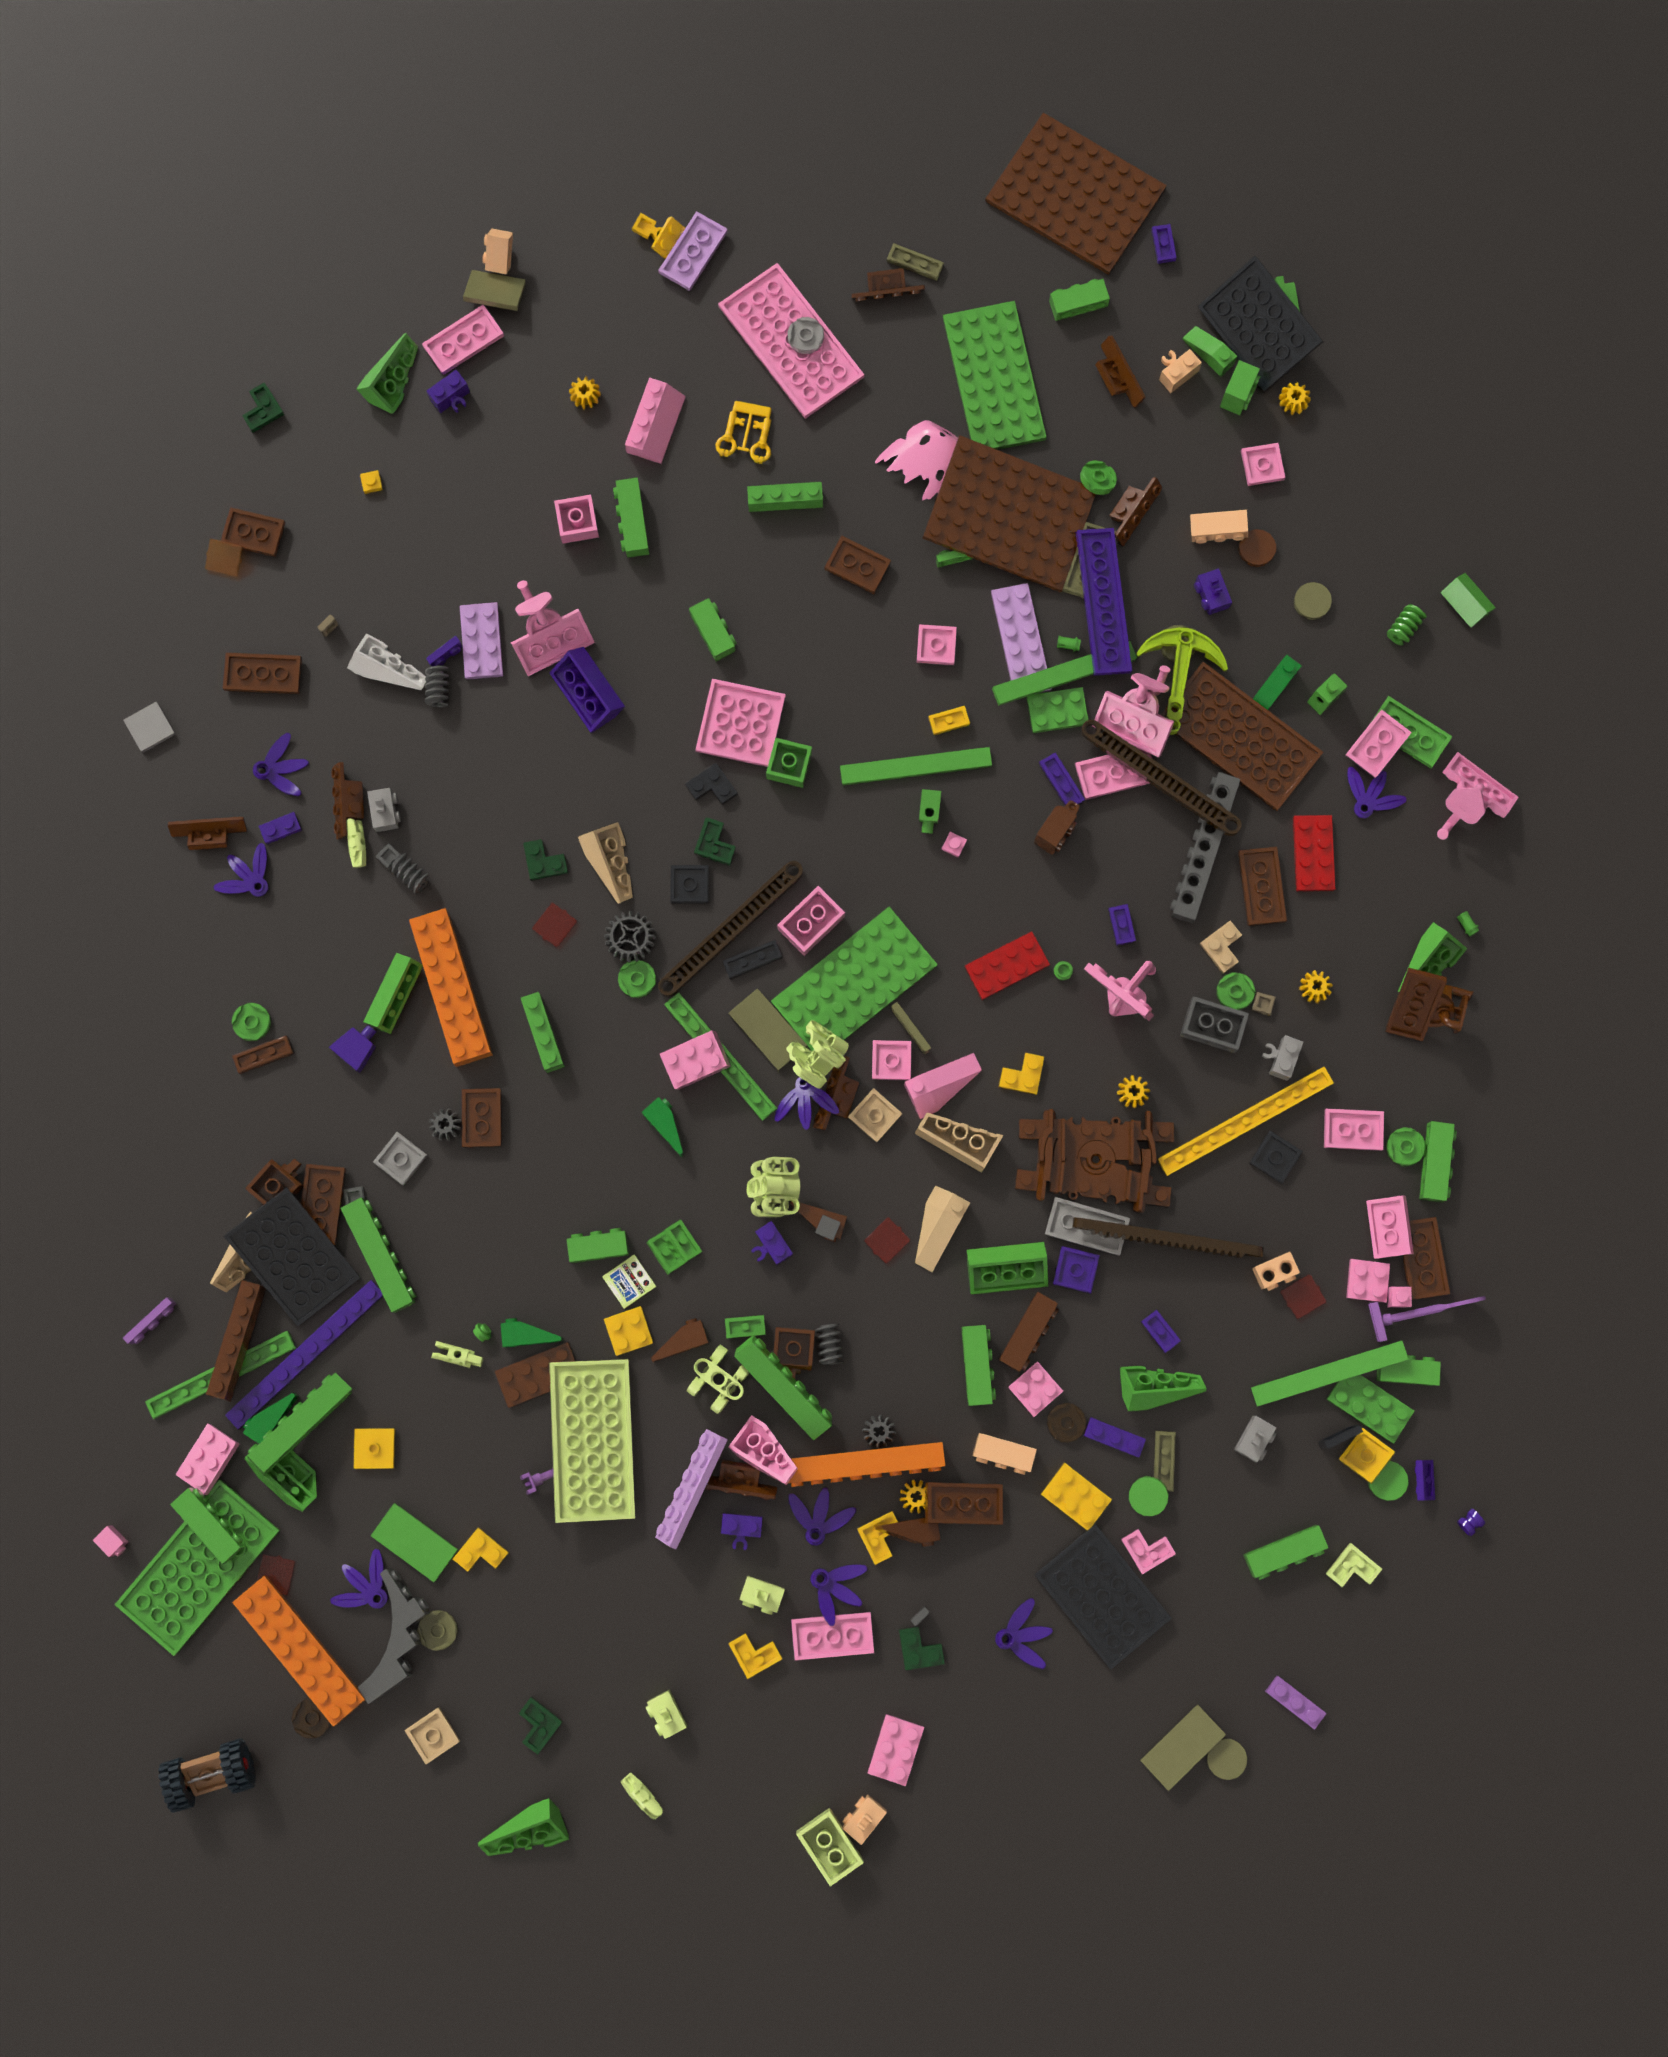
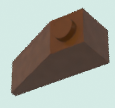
M791 1201L790 1206L794 1208V1204ZM799 1202L798 1213L815 1229H817L822 1215L841 1222L833 1241L824 1238L831 1242H836V1239L841 1240L847 1216Z
M696 1318L686 1321V1325L682 1326L651 1357L652 1362L708 1344L702 1321H697Z
M925 1518L875 1526L877 1531L914 1544L922 1543V1547L932 1546L934 1541L940 1540L938 1523H925Z

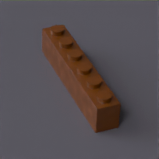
M241 1281L206 1395L228 1402L232 1400L266 1288L263 1286Z

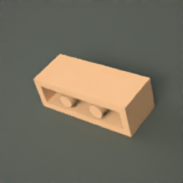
M1247 510L1190 514L1192 542L1203 544L1211 540L1223 542L1226 539L1239 541L1248 537Z
M978 1433L972 1456L976 1457L977 1462L987 1464L988 1461L995 1462V1467L1006 1469L1007 1466L1013 1467L1014 1472L1025 1475L1026 1471L1031 1472L1037 1449Z

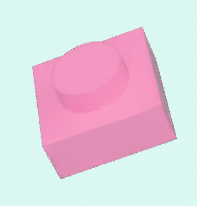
M949 832L942 850L959 858L967 839Z

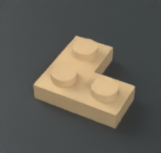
M1231 920L1200 943V946L1222 974L1239 962L1228 948L1229 945L1242 936Z

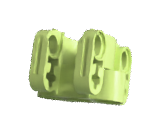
M811 1020L806 1026V1033L811 1036L809 1044L812 1045L814 1050L810 1051L798 1042H791L786 1049L789 1052V1058L795 1062L794 1072L803 1080L820 1089L827 1082L825 1076L833 1067L840 1068L846 1061L844 1054L847 1052L849 1045L830 1030Z
M770 1157L752 1164L751 1173L754 1177L748 1181L746 1190L748 1197L754 1199V1202L751 1204L753 1215L777 1218L798 1212L800 1207L798 1201L800 1194L798 1171L800 1166L795 1158ZM788 1161L794 1165L792 1172L787 1170L786 1163ZM761 1166L763 1172L757 1170V1167ZM789 1200L794 1204L792 1211H788ZM760 1204H761L762 1209H763L762 1211H760L759 1209H757V1206L760 1205Z
M721 1344L710 1357L712 1362L705 1358L698 1359L695 1362L694 1370L700 1378L696 1377L686 1390L696 1397L699 1390L707 1382L719 1391L720 1395L710 1407L718 1415L729 1402L726 1397L738 1400L743 1396L744 1388L738 1381L743 1382L750 1373L743 1365L739 1367L733 1377L721 1369L718 1365L729 1352ZM701 1362H706L708 1366L704 1368L703 1373H700L698 1365ZM716 1374H723L725 1378L723 1384L716 1385L714 1383V1376ZM737 1386H739L740 1394L736 1397L731 1396Z

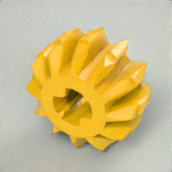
M585 376L584 380L581 381L578 377V383L572 382L569 394H571V401H575V406L582 405V408L585 409L586 405L592 408V402L598 404V397L601 396L600 391H598L600 387L598 384H595L593 378L588 381V377Z
M1298 382L1295 383V386L1289 383L1287 387L1282 388L1279 400H1281L1280 406H1285L1284 412L1291 410V415L1295 411L1300 414L1302 409L1306 410L1308 408L1311 398L1308 397L1310 391H1304L1305 385L1299 387Z
M1314 970L1312 975L1306 973V979L1302 978L1300 980L1303 985L1299 987V990H1305L1302 997L1308 995V1002H1311L1313 998L1315 1003H1319L1320 999L1325 1001L1327 999L1326 995L1332 993L1328 988H1331L1333 985L1327 983L1330 977L1327 976L1324 979V972H1320L1317 975L1316 970ZM1316 984L1319 985L1318 990H1314L1312 987Z
M1131 1075L1130 1081L1125 1077L1123 1079L1124 1084L1119 1083L1118 1087L1122 1090L1117 1091V1095H1123L1119 1101L1123 1102L1126 1100V1107L1130 1105V1102L1133 1108L1137 1107V1103L1143 1106V1100L1147 1101L1149 1099L1145 1094L1149 1093L1150 1089H1144L1148 1083L1144 1082L1141 1084L1142 1077H1138L1137 1081H1135L1134 1075ZM1132 1087L1134 1088V1091H1138V1093H1136L1135 1096H1133L1132 1093H1129Z
M912 1480L913 1487L905 1483L904 1486L908 1491L900 1490V1493L906 1494V1497H901L900 1501L907 1500L903 1508L905 1509L911 1505L909 1512L913 1513L914 1507H917V1513L919 1514L921 1513L920 1506L925 1509V1487L921 1488L922 1480L919 1481L918 1487L915 1480ZM919 1491V1495H922L921 1500L913 1502L911 1494Z

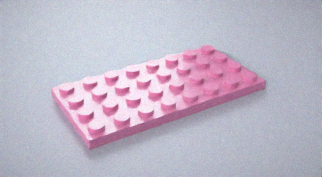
M778 263L718 303V307L805 419L864 378V373ZM801 317H810L817 320L824 329L822 346L811 354L796 352L788 342L789 326Z

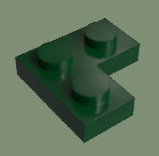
M265 382L249 391L257 407L243 414L242 417L252 433L285 415Z
M705 818L694 854L730 865L736 846L719 841L724 827L723 822Z
M542 839L523 843L531 881L568 873L565 855L559 854L546 857Z
M919 1627L899 1630L905 1670L945 1664L942 1644L922 1646Z
M533 1697L527 1701L518 1713L534 1726L522 1743L538 1755L563 1722Z

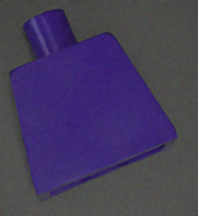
M369 1025L361 1033L355 1028H351L329 1048L356 1071L361 1073L376 1048L369 1041L376 1031Z

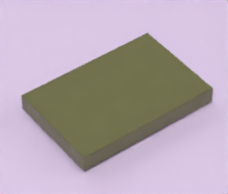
M472 270L463 295V301L518 311L526 280Z

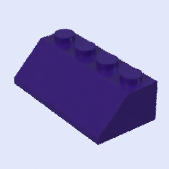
M584 647L569 650L550 671V675L590 733L614 719L625 707Z

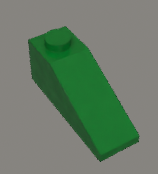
M1286 655L1253 699L1269 710L1298 673L1302 665Z
M658 1097L641 1113L682 1157L684 1153L674 1116L670 1110L672 1106L665 1098L661 1100Z
M517 1318L505 1319L506 1323H501L502 1346L504 1348L563 1342V1337L521 1321L517 1322Z
M291 1393L253 1416V1418H249L243 1427L245 1428L243 1434L260 1444L264 1440L263 1436L269 1430L274 1431L278 1427V1422L288 1414L299 1395Z

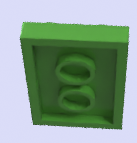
M1083 687L1027 696L1033 733L1083 726L1088 720Z

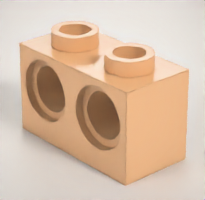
M1291 1252L1252 1268L1261 1290L1267 1288L1268 1291L1279 1287L1278 1282L1285 1280V1283L1297 1279L1295 1275L1300 1273ZM1283 1263L1288 1264L1290 1267L1288 1274L1283 1273L1281 1270ZM1265 1271H1269L1272 1274L1270 1282L1266 1281L1263 1277Z

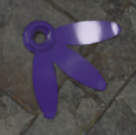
M285 733L272 745L265 761L256 762L252 771L256 778L261 780L268 779L280 791L289 795L300 796V789L291 781L278 774H287L301 770L309 764V761L305 759H290L276 763L284 754L291 739V734ZM263 768L266 772L262 774L258 770Z
M1353 767L1348 768V782L1355 799L1358 801L1354 806V812L1358 817L1367 818L1373 813V810L1379 811L1396 808L1407 801L1406 797L1401 795H1390L1376 799L1386 783L1387 773L1385 771H1381L1372 780L1365 793L1364 784L1359 773ZM1362 805H1365L1367 807L1366 812H1363L1361 810Z
M263 843L258 844L255 850L253 872L238 857L233 855L227 856L228 863L233 871L244 881L227 880L214 885L215 891L229 894L250 891L251 894L257 897L267 893L268 883L263 879L267 864V854ZM256 884L262 885L260 890L255 889Z
M799 1077L795 1083L796 1088L790 1091L779 1104L774 1119L777 1122L781 1121L798 1100V1113L801 1124L805 1130L809 1129L812 1117L810 1097L822 1108L833 1114H838L839 1109L826 1092Z
M826 1487L821 1490L816 1500L813 1519H811L805 1505L795 1494L790 1493L788 1496L791 1510L798 1522L807 1530L805 1538L813 1546L822 1544L825 1534L843 1527L856 1513V1508L850 1507L840 1511L824 1522L829 1507V1491ZM817 1533L819 1538L813 1539L811 1535Z
M378 1549L373 1550L370 1559L369 1576L371 1583L353 1567L346 1564L342 1566V1571L347 1580L362 1593H345L334 1596L330 1599L331 1604L339 1607H357L369 1603L371 1607L376 1609L382 1608L386 1604L388 1597L387 1593L381 1589L383 1579L380 1575L383 1572V1561ZM375 1595H379L381 1597L380 1602L374 1601Z
M846 1565L829 1573L821 1568L812 1572L810 1581L815 1588H818L819 1607L824 1619L830 1626L835 1625V1609L830 1593L849 1605L858 1607L862 1605V1601L855 1593L836 1581H845L858 1577L868 1570L867 1566ZM818 1575H821L823 1578L821 1583L817 1581Z
M1030 1598L1022 1603L1013 1613L1007 1629H1001L997 1632L995 1641L999 1648H1010L1025 1663L1036 1668L1045 1669L1046 1664L1043 1659L1032 1649L1021 1644V1642L1042 1639L1053 1632L1052 1628L1043 1626L1027 1627L1019 1630L1034 1607L1035 1600ZM1004 1635L1007 1637V1641L1005 1643L1002 1642V1637Z

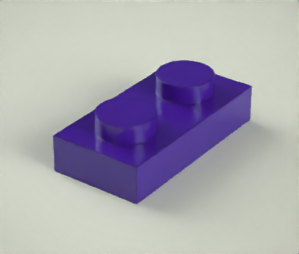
M1171 225L1153 226L1151 231L1157 263L1176 261L1177 257Z
M454 636L429 655L426 660L431 667L442 666L451 655H457L463 646L460 640Z
M295 812L259 825L266 844L302 831Z
M1128 904L1109 908L1116 946L1136 942Z
M1157 1310L1141 1321L1164 1353L1181 1341Z
M1416 1460L1417 1499L1435 1500L1433 1460Z

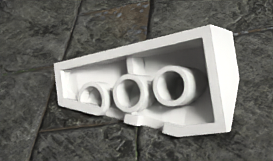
M366 633L356 648L347 668L365 678L422 690L426 683V676L412 665L403 663L400 660L401 656L397 653L393 655L388 651V646Z

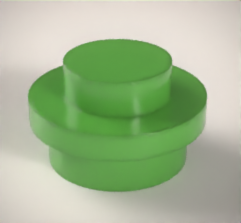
M1066 961L1058 962L1054 967V975L1059 980H1068L1073 974L1071 964Z
M477 1323L473 1332L480 1341L484 1342L491 1338V1330L486 1324Z

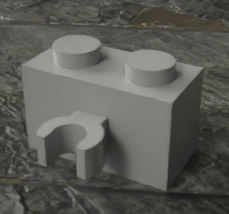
M390 788L367 791L373 829L376 832L398 829V822H401L399 811H396L395 804H398L396 793H393Z
M1285 1035L1280 1041L1278 1050L1274 1045L1266 1044L1265 1047L1271 1050V1054L1263 1053L1262 1057L1265 1059L1274 1058L1269 1074L1286 1081L1290 1079L1303 1041Z
M1252 1416L1234 1450L1253 1462L1262 1461L1267 1453L1265 1448L1268 1442L1272 1443L1277 1433L1274 1432L1276 1427L1257 1416Z

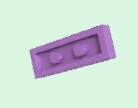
M166 1297L128 1332L123 1339L128 1344H138L144 1339V1334L148 1330L151 1331L159 1325V1320L163 1316L167 1317L173 1312V1307L176 1305L175 1301L172 1298Z
M1277 1675L1265 1691L1314 1730L1326 1715L1323 1710Z

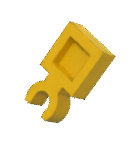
M640 213L632 227V231L647 240L649 236H652L655 241L662 227H655V220Z

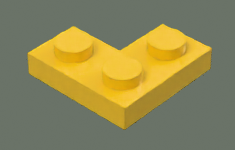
M1025 1053L1022 1071L1002 1068L999 1087L1037 1095L1044 1056Z
M893 1511L857 1528L875 1565L892 1557L884 1540L889 1534L877 1531L875 1526L898 1522Z
M477 1528L453 1560L467 1572L480 1557L485 1559L494 1568H497L509 1552L483 1530Z
M746 1633L728 1643L747 1679L783 1659L773 1641L755 1651Z

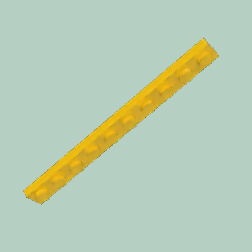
M1322 1067L1158 1158L1157 1161L1165 1175L1168 1176L1325 1089L1334 1082L1326 1068Z

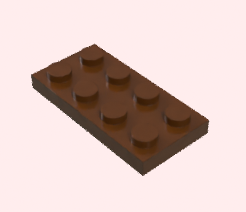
M226 653L223 690L299 694L302 657L296 655Z
M1277 847L1239 850L1248 926L1286 922Z
M306 1164L301 1204L332 1243L336 1245L346 1168Z
M1436 1217L1409 1221L1414 1254L1402 1255L1407 1285L1411 1287L1412 1300L1450 1294Z
M569 1342L495 1371L508 1408L550 1392L549 1363L576 1362Z
M925 1483V1523L1003 1525V1484Z

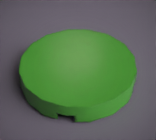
M1094 460L1088 462L1082 468L1080 479L1087 490L1094 494L1104 495L1114 489L1117 475L1111 466L1108 467L1104 462Z
M632 960L630 963L627 962L622 966L618 976V983L620 989L626 995L632 998H642L653 991L656 985V975L649 963Z
M1234 972L1227 974L1219 981L1217 986L1219 1002L1223 1006L1236 1010L1248 1007L1255 996V986L1252 980L1244 974Z
M248 1003L238 1007L234 1012L232 1026L235 1033L243 1040L256 1041L265 1037L271 1026V1017L268 1011L260 1004Z
M1403 1127L1395 1130L1389 1136L1386 1143L1388 1156L1394 1163L1400 1166L1416 1164L1425 1154L1426 1144L1424 1138L1412 1128Z
M1389 1461L1372 1484L1368 1482V1485L1373 1494L1379 1499L1386 1501L1396 1500L1407 1490L1408 1475L1398 1463Z
M1151 1476L1141 1477L1132 1484L1129 1491L1131 1506L1137 1513L1143 1516H1154L1161 1513L1168 1503L1169 1493L1167 1487L1158 1478Z

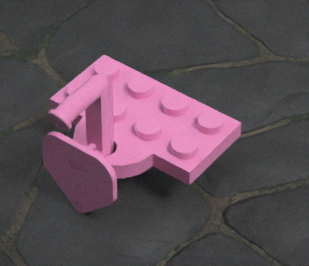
M520 581L517 584L525 602L519 604L515 610L519 616H530L526 623L527 635L511 642L527 676L560 661L569 650L580 647L585 648L595 643L579 609L561 617L557 611L546 608L553 599L549 592L533 597L528 588L527 581Z
M1160 666L1157 680L1143 674H1133L1131 678L1139 687L1127 692L1123 698L1106 691L1095 717V721L1131 745L1157 757L1161 756L1174 725V721L1158 714L1159 703L1157 696L1161 692L1169 691V687L1164 684L1170 672V668L1167 666Z
M1457 752L1442 772L1449 780L1457 783V788L1446 799V806L1453 814L1443 827L1438 830L1437 836L1439 839H1446L1449 836L1450 830L1460 818L1469 824L1477 823L1484 815L1487 807L1492 809L1496 815L1504 818L1519 797Z
M1146 961L1131 980L1125 977L1115 979L1111 975L1108 978L1106 977L1107 973L1099 965L1096 963L1094 966L1090 963L1087 964L1084 968L1087 973L1108 989L1109 1013L1112 1016L1139 1013L1148 1021L1152 1019L1154 1015L1151 1013L1152 1008L1146 1003L1147 996L1138 987L1146 975L1155 974L1156 968L1151 961Z

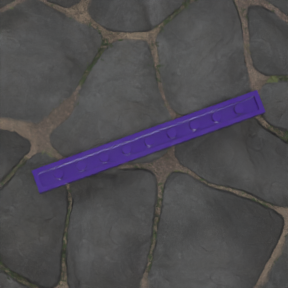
M370 1280L225 1414L231 1423L240 1430L249 1418H253L383 1297L380 1288L373 1280Z

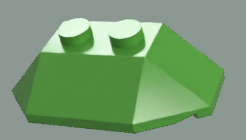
M293 1450L265 1476L248 1461L247 1456L245 1457L246 1462L256 1476L287 1505L303 1512L317 1498L316 1472Z

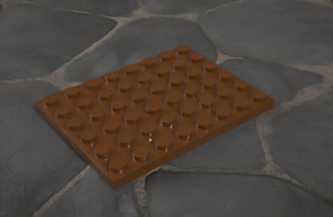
M1043 112L987 195L985 202L1109 275L1162 196L1167 185Z
M959 435L922 539L1061 592L1077 549L1076 532L1077 530L1084 529L1095 494L1087 490L1080 482Z

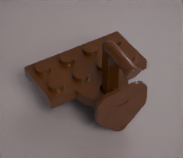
M1408 968L1385 1032L1419 1041L1424 1040L1428 1027H1441L1445 1025L1453 1029V1033H1458L1462 1029L1468 1001L1471 1000L1474 991L1446 985L1447 977ZM1452 995L1462 997L1459 1007L1454 1006Z

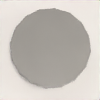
M801 317L789 326L788 342L796 352L811 354L822 346L824 329L817 320L810 317Z

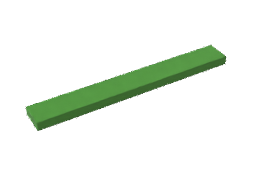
M1129 641L1130 658L1132 662L1137 659V656L1135 654L1131 642ZM1091 654L993 686L992 691L998 706L1093 675Z
M990 747L841 765L840 771L842 785L992 767Z
M677 993L664 1004L692 1039L711 1031L680 993ZM722 1044L731 1067L720 1072L759 1118L764 1121L777 1110V1107Z
M285 1331L247 1350L239 1377L297 1349L289 1331ZM214 1367L145 1401L152 1418L156 1419L206 1394Z
M1399 1341L1251 1387L1258 1407L1409 1359L1403 1341Z

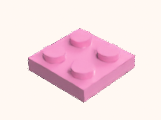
M1278 443L1241 449L1248 486L1285 479Z
M919 624L917 663L954 665L957 627Z
M873 1040L872 1079L910 1080L911 1041Z
M1350 1259L1346 1298L1386 1303L1390 1264Z
M1038 1361L1008 1387L1033 1417L1063 1392Z

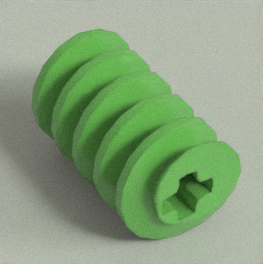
M1408 604L1395 620V623L1392 624L1391 629L1387 631L1388 638L1394 643L1403 646V641H1410L1408 636L1413 637L1414 632L1412 630H1418L1416 624L1421 625L1423 623L1421 619H1425L1427 617L1426 614L1419 607Z

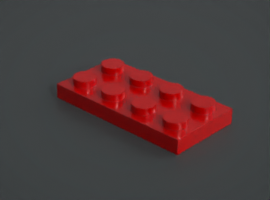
M1332 815L1294 816L1296 891H1334Z
M1030 932L964 967L980 998L984 1000L1050 966L1033 932Z

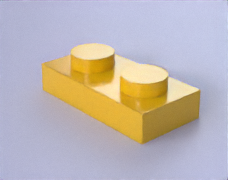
M672 216L668 217L651 248L666 259L685 230V227Z
M965 706L928 717L933 735L970 725Z

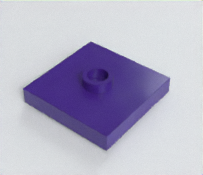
M1061 1246L1053 1285L1091 1294L1100 1255Z

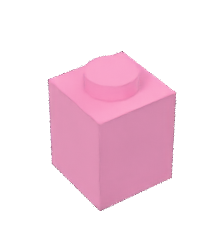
M1411 1287L1388 1288L1387 1308L1412 1307Z
M113 1525L106 1526L93 1540L108 1557L120 1556L126 1550L125 1545L128 1543Z

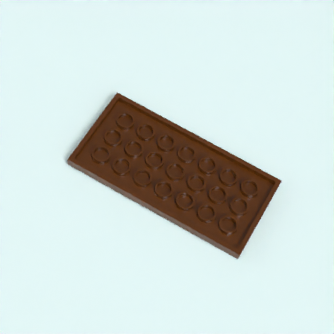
M1202 662L1186 682L1183 695V713L1179 721L1181 726L1175 735L1225 773L1239 778V783L1275 811H1278L1323 754V751L1206 663ZM1166 707V709H1165V710L1162 712V714H1161V716H1163V717H1165V718H1166L1167 707ZM1171 708L1173 712H1178L1177 708Z

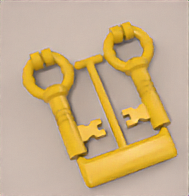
M735 401L733 410L729 414L726 432L715 443L716 450L720 456L728 457L737 449L746 452L750 451V456L754 463L759 462V464H763V462L767 461L771 456V449L766 442L771 425L770 415L772 409L766 406ZM736 412L749 414L742 447H737L736 441L732 437L734 425L744 426L742 422H745L744 418L739 419ZM752 416L766 417L764 422L754 421L756 425H753V428L762 430L760 440L750 450L745 448ZM722 441L732 443L730 451L720 449ZM758 447L766 449V456H760L759 458L758 455L754 454L755 449Z

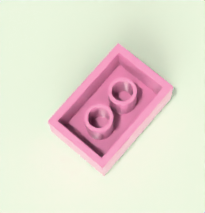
M817 886L777 925V928L805 956L845 918V912Z
M712 1030L660 1053L673 1087L677 1090L731 1067L716 1031Z

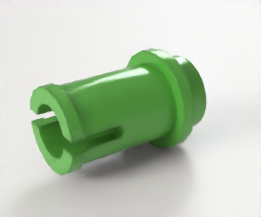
M1059 636L1057 648L1071 649L1073 652L1075 650L1079 651L1081 640L1077 639L1078 637L1074 639Z
M1468 911L1457 917L1466 931L1465 934H1468L1469 937L1479 931V926L1475 925Z

